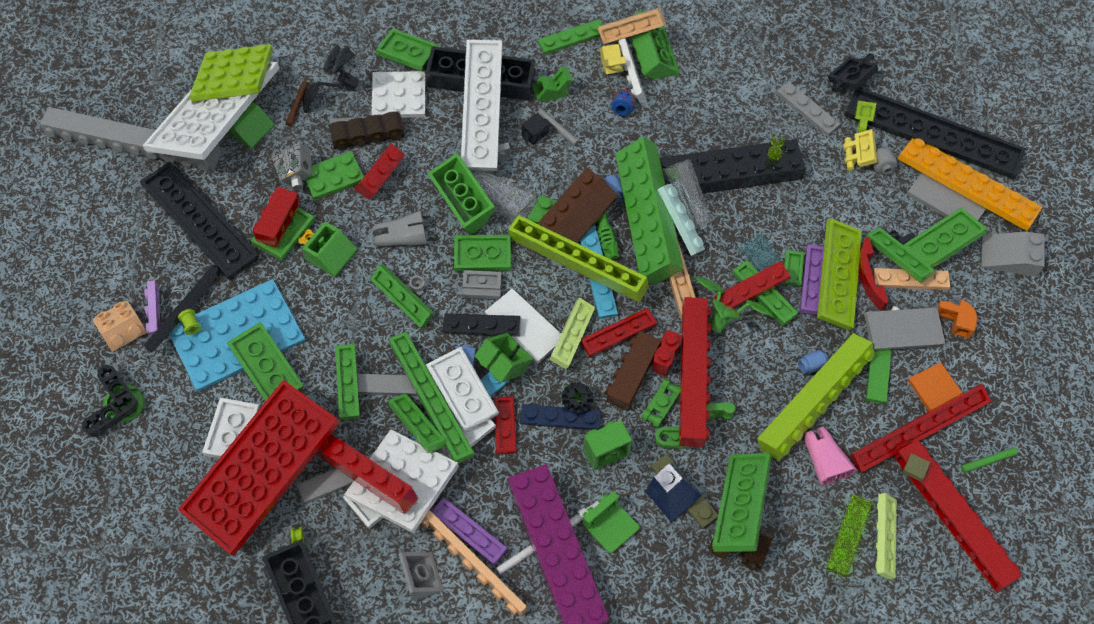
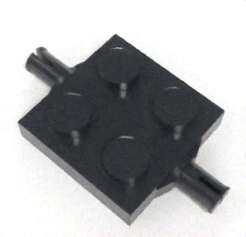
M868 53L862 59L847 58L828 75L829 81L835 83L831 86L832 91L837 92L843 86L857 90L878 71L877 64L870 63L874 59V55Z

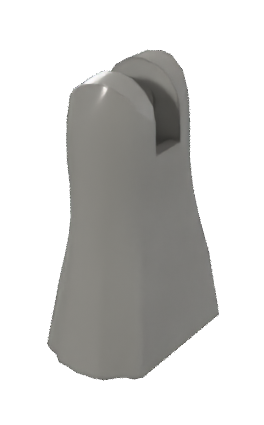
M421 211L395 220L382 222L372 227V234L376 236L374 237L375 246L427 245Z

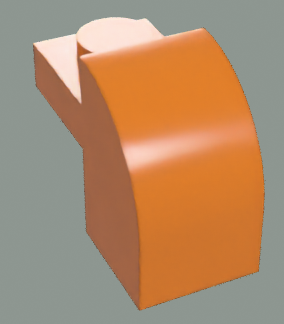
M961 300L958 305L949 301H940L937 306L939 316L953 320L951 333L970 339L977 323L975 309L964 300Z

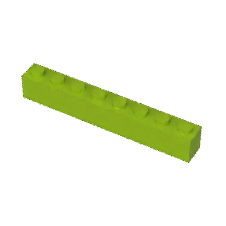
M520 215L516 217L508 229L513 241L632 300L640 302L649 289L646 276Z
M853 333L757 438L760 450L764 453H770L771 457L778 461L787 455L791 447L801 440L807 429L814 425L815 420L826 412L827 407L838 398L841 391L847 388L851 380L861 373L867 362L873 359L875 354L873 342Z

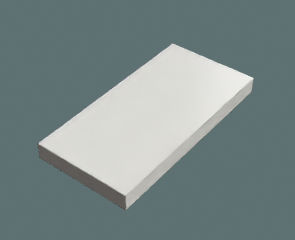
M513 289L484 311L485 315L521 316L520 337H511L519 344V347L525 349L534 358L533 360L537 364L554 350L561 335L555 327Z
M462 347L426 364L428 371L463 433L499 414Z

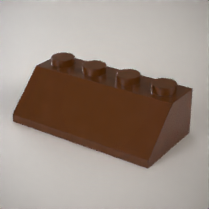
M586 168L538 223L540 226L578 243L619 195L600 176Z

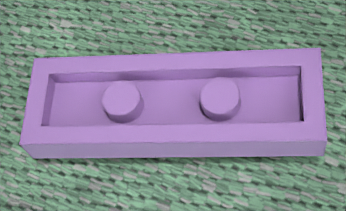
M155 280L147 281V289L144 290L145 298L148 300L145 312L146 316L149 317V323H146V331L151 336L161 325L159 288Z

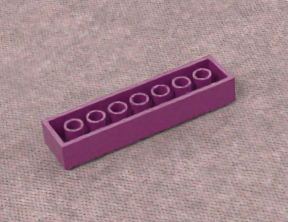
M544 464L508 477V487L561 624H608L609 617L548 465Z

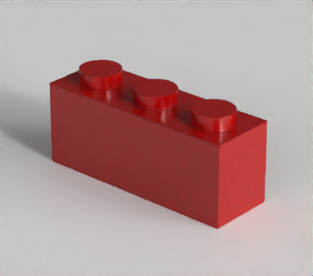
M391 143L358 183L355 190L370 200L405 154Z
M277 187L275 192L271 193L267 207L263 208L261 218L253 227V233L257 242L275 248L278 247L300 205L298 193Z

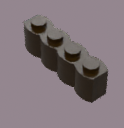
M398 111L329 124L335 150H345L351 146L362 147L368 143L379 144L385 140H399L405 136L401 115Z

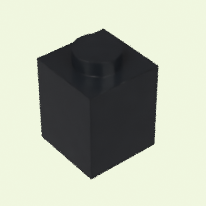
M538 113L521 124L523 139L530 141L533 145L549 134V123Z

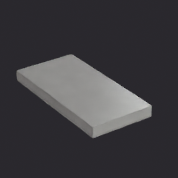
M923 173L919 175L906 194L944 217L949 216L962 207L976 220H979L986 210L981 205Z
M937 308L875 311L864 314L869 340L873 342L874 351L933 347L945 344Z

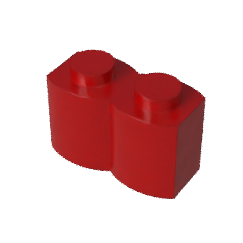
M670 330L664 333L660 347L654 355L653 372L663 376L670 372L673 360L678 355L682 335Z

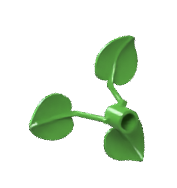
M697 276L692 279L697 280L704 287L717 294V299L712 300L715 307L712 313L713 317L709 322L711 323V329L717 333H721L726 324L729 325L734 318L740 319L742 317L740 313L747 307L770 316L772 320L775 318L765 306L749 299L746 300L747 303L736 311L720 301L721 293L725 291L717 283Z

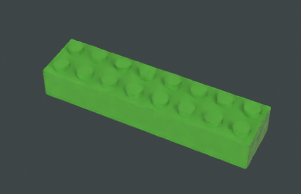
M641 137L615 153L638 270L640 274L647 277L648 283L657 284L684 270L673 219L657 190L665 186L657 145L649 139Z

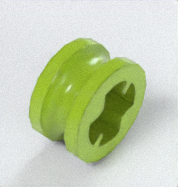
M299 527V529L291 528V543L301 539L304 543L303 527Z

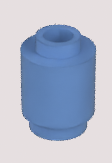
M609 175L604 181L619 195L614 203L621 202L624 195L620 178L617 175Z
M817 350L802 356L798 360V366L803 374H812L819 371L829 359L825 352Z

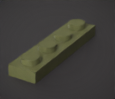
M666 454L653 463L650 468L657 475L666 465L675 463ZM703 496L687 509V512L702 529L718 518L717 512Z

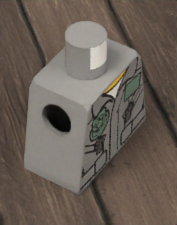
M298 143L272 157L279 179L290 186L292 185L293 190L303 189L302 181L312 175L311 149Z

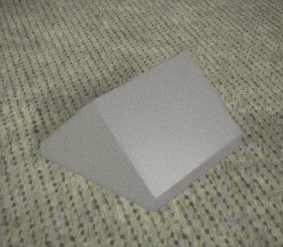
M432 552L399 553L412 601L444 591Z

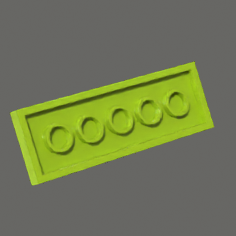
M830 218L826 222L817 318L850 331L854 328L862 231Z

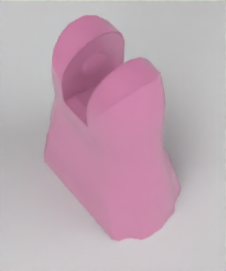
M824 427L817 428L820 440H817L813 431L804 433V441L811 456L820 486L834 483L836 479L839 481L851 477L856 472L854 465L836 444L827 429Z

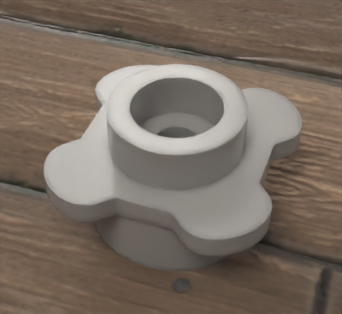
M415 275L406 286L415 292L417 296L423 294V290L429 286V282L424 280L423 277Z

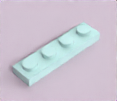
M671 183L657 189L690 255L692 256L705 250L703 241L698 236L695 225L686 212L685 205L681 203L676 188Z

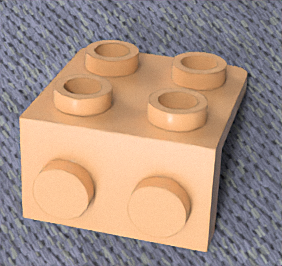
M128 301L115 304L113 308L100 312L93 319L112 352L147 333Z

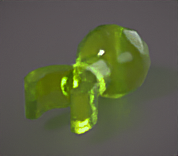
M773 134L771 139L773 146L768 150V157L778 160L782 156L780 147L783 145L785 137L782 136V139L777 142V139H775L776 135Z

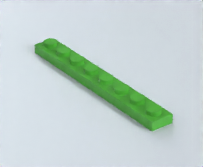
M407 332L389 338L391 348L432 423L445 439V446L453 461L461 463L474 457L470 444Z

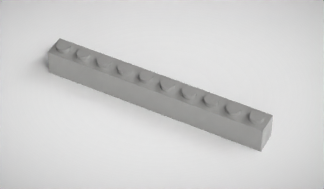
M51 107L47 108L40 122L42 130L49 137L58 136L64 140H76L85 145L90 143L100 148L109 147L117 152H130L135 156L141 154L150 159L159 158L166 162L181 163L186 167L196 166L204 171L208 169L215 170L222 154L219 144L215 146L205 160L147 152L143 148V144L156 130Z

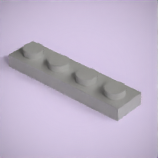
M789 81L777 90L776 94L826 136H829L840 127V123Z

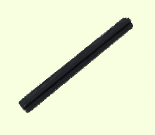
M212 265L148 339L144 344L147 351L154 352L180 322L178 315L184 310L191 309L219 276L221 271L218 266Z

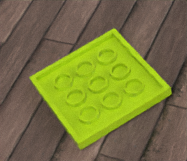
M261 44L254 47L205 53L189 95L191 101L260 93L273 53L272 45Z

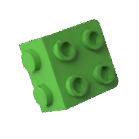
M614 491L609 495H603L598 501L599 504L594 508H588L583 513L582 526L610 554L616 551L639 530V525L618 504L619 496Z

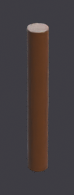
M302 81L285 123L288 126H292L309 85L307 81Z

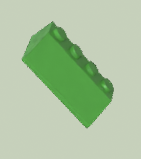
M641 9L635 15L643 13L645 11ZM664 26L631 36L632 45L637 53L636 57L641 65V72L645 77L654 80L681 74Z
M458 153L427 173L469 235L474 234L486 225L495 210V206Z

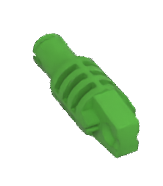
M605 212L597 221L599 228L597 234L605 257L614 261L619 257L618 243L614 229L610 226L607 213Z

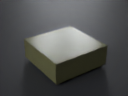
M911 453L902 473L922 482L930 462Z

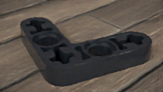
M110 365L102 366L98 370L97 375L114 401L82 422L83 431L90 437L103 433L134 413L138 408L137 400L115 368ZM108 372L113 378V381L110 382L108 378L105 376V373ZM115 386H123V390L120 393H113ZM129 401L131 406L127 407L125 402ZM119 406L122 412L120 413L116 407ZM114 411L115 416L112 419H105L107 412ZM99 418L104 422L103 424L100 423ZM92 423L95 426V429L91 430L89 426Z

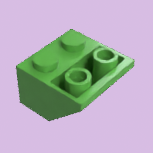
M325 221L303 246L302 251L305 260L331 276L336 277L358 249L341 230Z

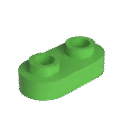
M661 427L656 431L655 442L659 447L690 448L679 446V427ZM666 436L668 441H663L661 437Z

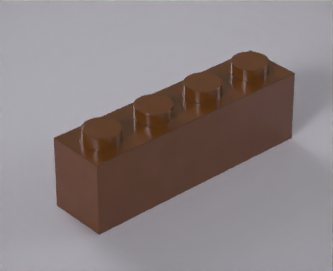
M642 331L639 332L637 337L634 336L629 345L631 349L629 353L625 352L621 361L623 363L621 369H616L613 376L615 379L613 384L609 383L606 388V402L625 411L629 410L653 362L655 352L660 347V339Z

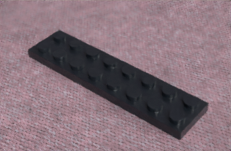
M170 161L139 181L141 186L213 264L219 267V270L228 280L259 259V255Z

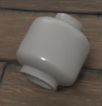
M888 148L877 149V163L872 164L877 174L888 175L892 173L897 166V160L893 152Z

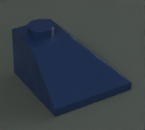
M671 463L666 465L652 479L645 491L671 523L702 496L678 466Z

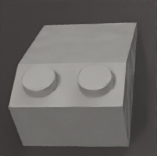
M1025 231L983 235L981 268L1038 276L1044 268V234Z

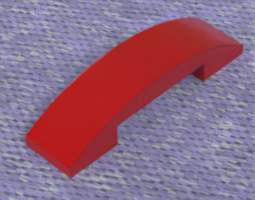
M866 237L860 249L859 277L869 299L880 311H884L889 302L884 286L876 287L869 264L874 252L869 237Z

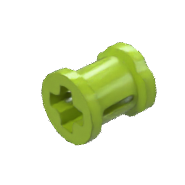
M191 309L184 310L178 315L179 321H182L185 327L184 332L186 335L196 334L202 328L195 318V311Z

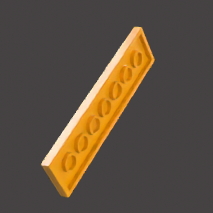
M912 138L898 157V160L1025 231L1029 230L1042 209V206L1023 197L1018 192H1014L987 175L974 170L969 165H965L954 157L945 154L938 148L925 144L921 139Z

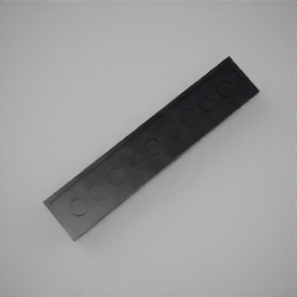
M861 87L854 91L844 114L846 117L859 121L860 119H855L858 100L877 103L873 121H868V125L908 140L912 138L921 139L925 144L938 148L945 154L1012 179L1017 175L1026 150L1024 147Z

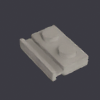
M464 270L462 298L499 300L501 272Z

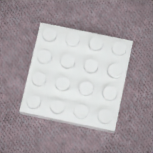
M390 430L370 460L412 486L418 497L416 503L404 515L355 481H353L344 495L347 499L414 533L459 465L457 462L435 451L427 453L419 443Z

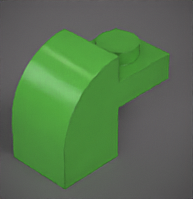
M562 66L553 77L541 76L532 88L538 101L548 102L565 97L569 93L567 87L573 82L568 67Z

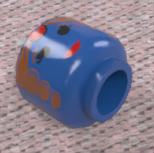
M628 90L617 91L611 103L613 112L620 116H627L632 113L636 103L634 94Z

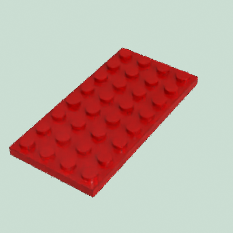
M282 380L179 507L178 511L230 555L235 556L341 421L285 380Z

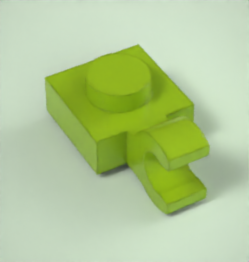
M858 100L855 112V119H860L857 126L858 132L866 131L867 122L873 121L877 103Z

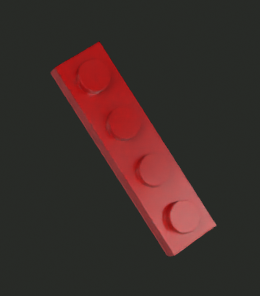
M779 261L725 290L724 293H721L720 301L734 309L746 303L747 299L751 300L791 279L782 261Z
M645 308L582 338L580 343L588 357L591 358L637 336L640 331L645 332L656 327L657 322L649 309Z

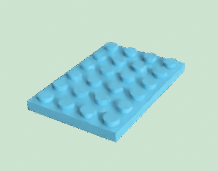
M273 279L197 313L195 318L202 328L196 334L186 335L182 321L169 333L197 392L244 371L227 345V342L259 322L263 324L281 353L305 342L301 330Z

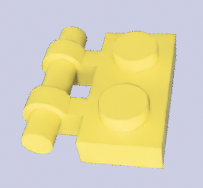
M872 129L855 134L854 141L850 137L844 139L843 149L846 152L844 161L848 171L854 170L856 162L859 167L877 163L875 134Z

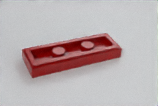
M514 396L494 397V405L499 412L495 416L497 455L517 454Z

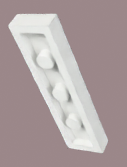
M626 39L619 40L621 57L625 56L626 63L623 64V67L629 73L627 80L633 86L631 92L640 103H645L647 100L631 49Z

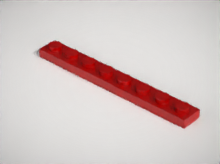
M978 384L854 451L850 455L858 472H864L895 455L899 450L914 441H920L990 403L991 400L984 385Z

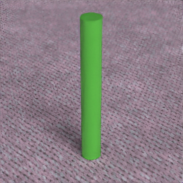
M1013 447L961 465L960 468L963 473L1018 455V451Z

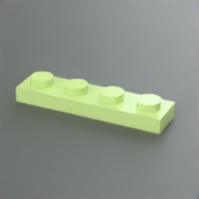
M581 298L576 300L549 360L565 369L569 367L595 309L593 305Z
M887 493L878 495L877 503L878 541L876 543L877 574L886 579H896L897 500Z

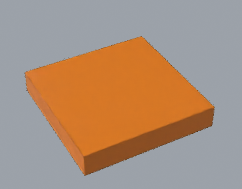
M941 362L907 380L928 411L962 394V391Z

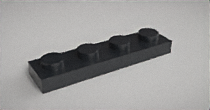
M444 313V334L497 336L508 333L510 336L520 337L521 316Z

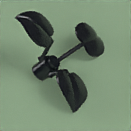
M336 44L328 55L324 64V71H328L332 66L333 74L340 72L337 78L339 84L320 81L313 82L303 97L302 106L305 113H307L309 105L317 95L320 85L338 87L340 89L345 87L351 91L356 88L359 79L342 69V66L355 56L349 47L345 46L340 52V46Z

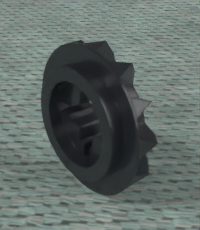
M572 382L562 392V403L572 413H583L593 403V392L588 385L581 382ZM575 390L578 393V395H584L583 397H581L580 403L577 399H572V397H574Z

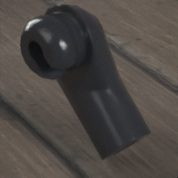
M896 231L889 232V235L902 245L916 237L914 233L902 237Z

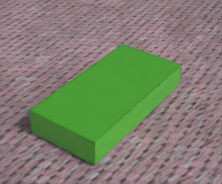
M786 250L784 266L791 279L782 284L801 287L804 252Z

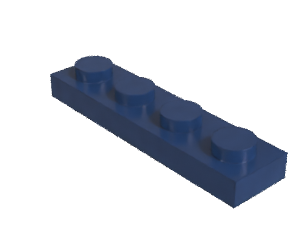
M522 404L520 424L599 430L601 410L588 409L583 413H572L565 407Z

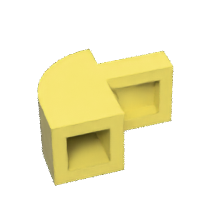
M619 44L600 47V56L605 74L624 72L625 56L621 57Z

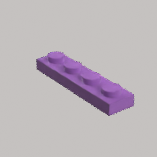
M808 244L806 247L800 313L818 315L824 247Z
M443 498L431 511L453 534L493 566L507 551L506 546L447 499Z

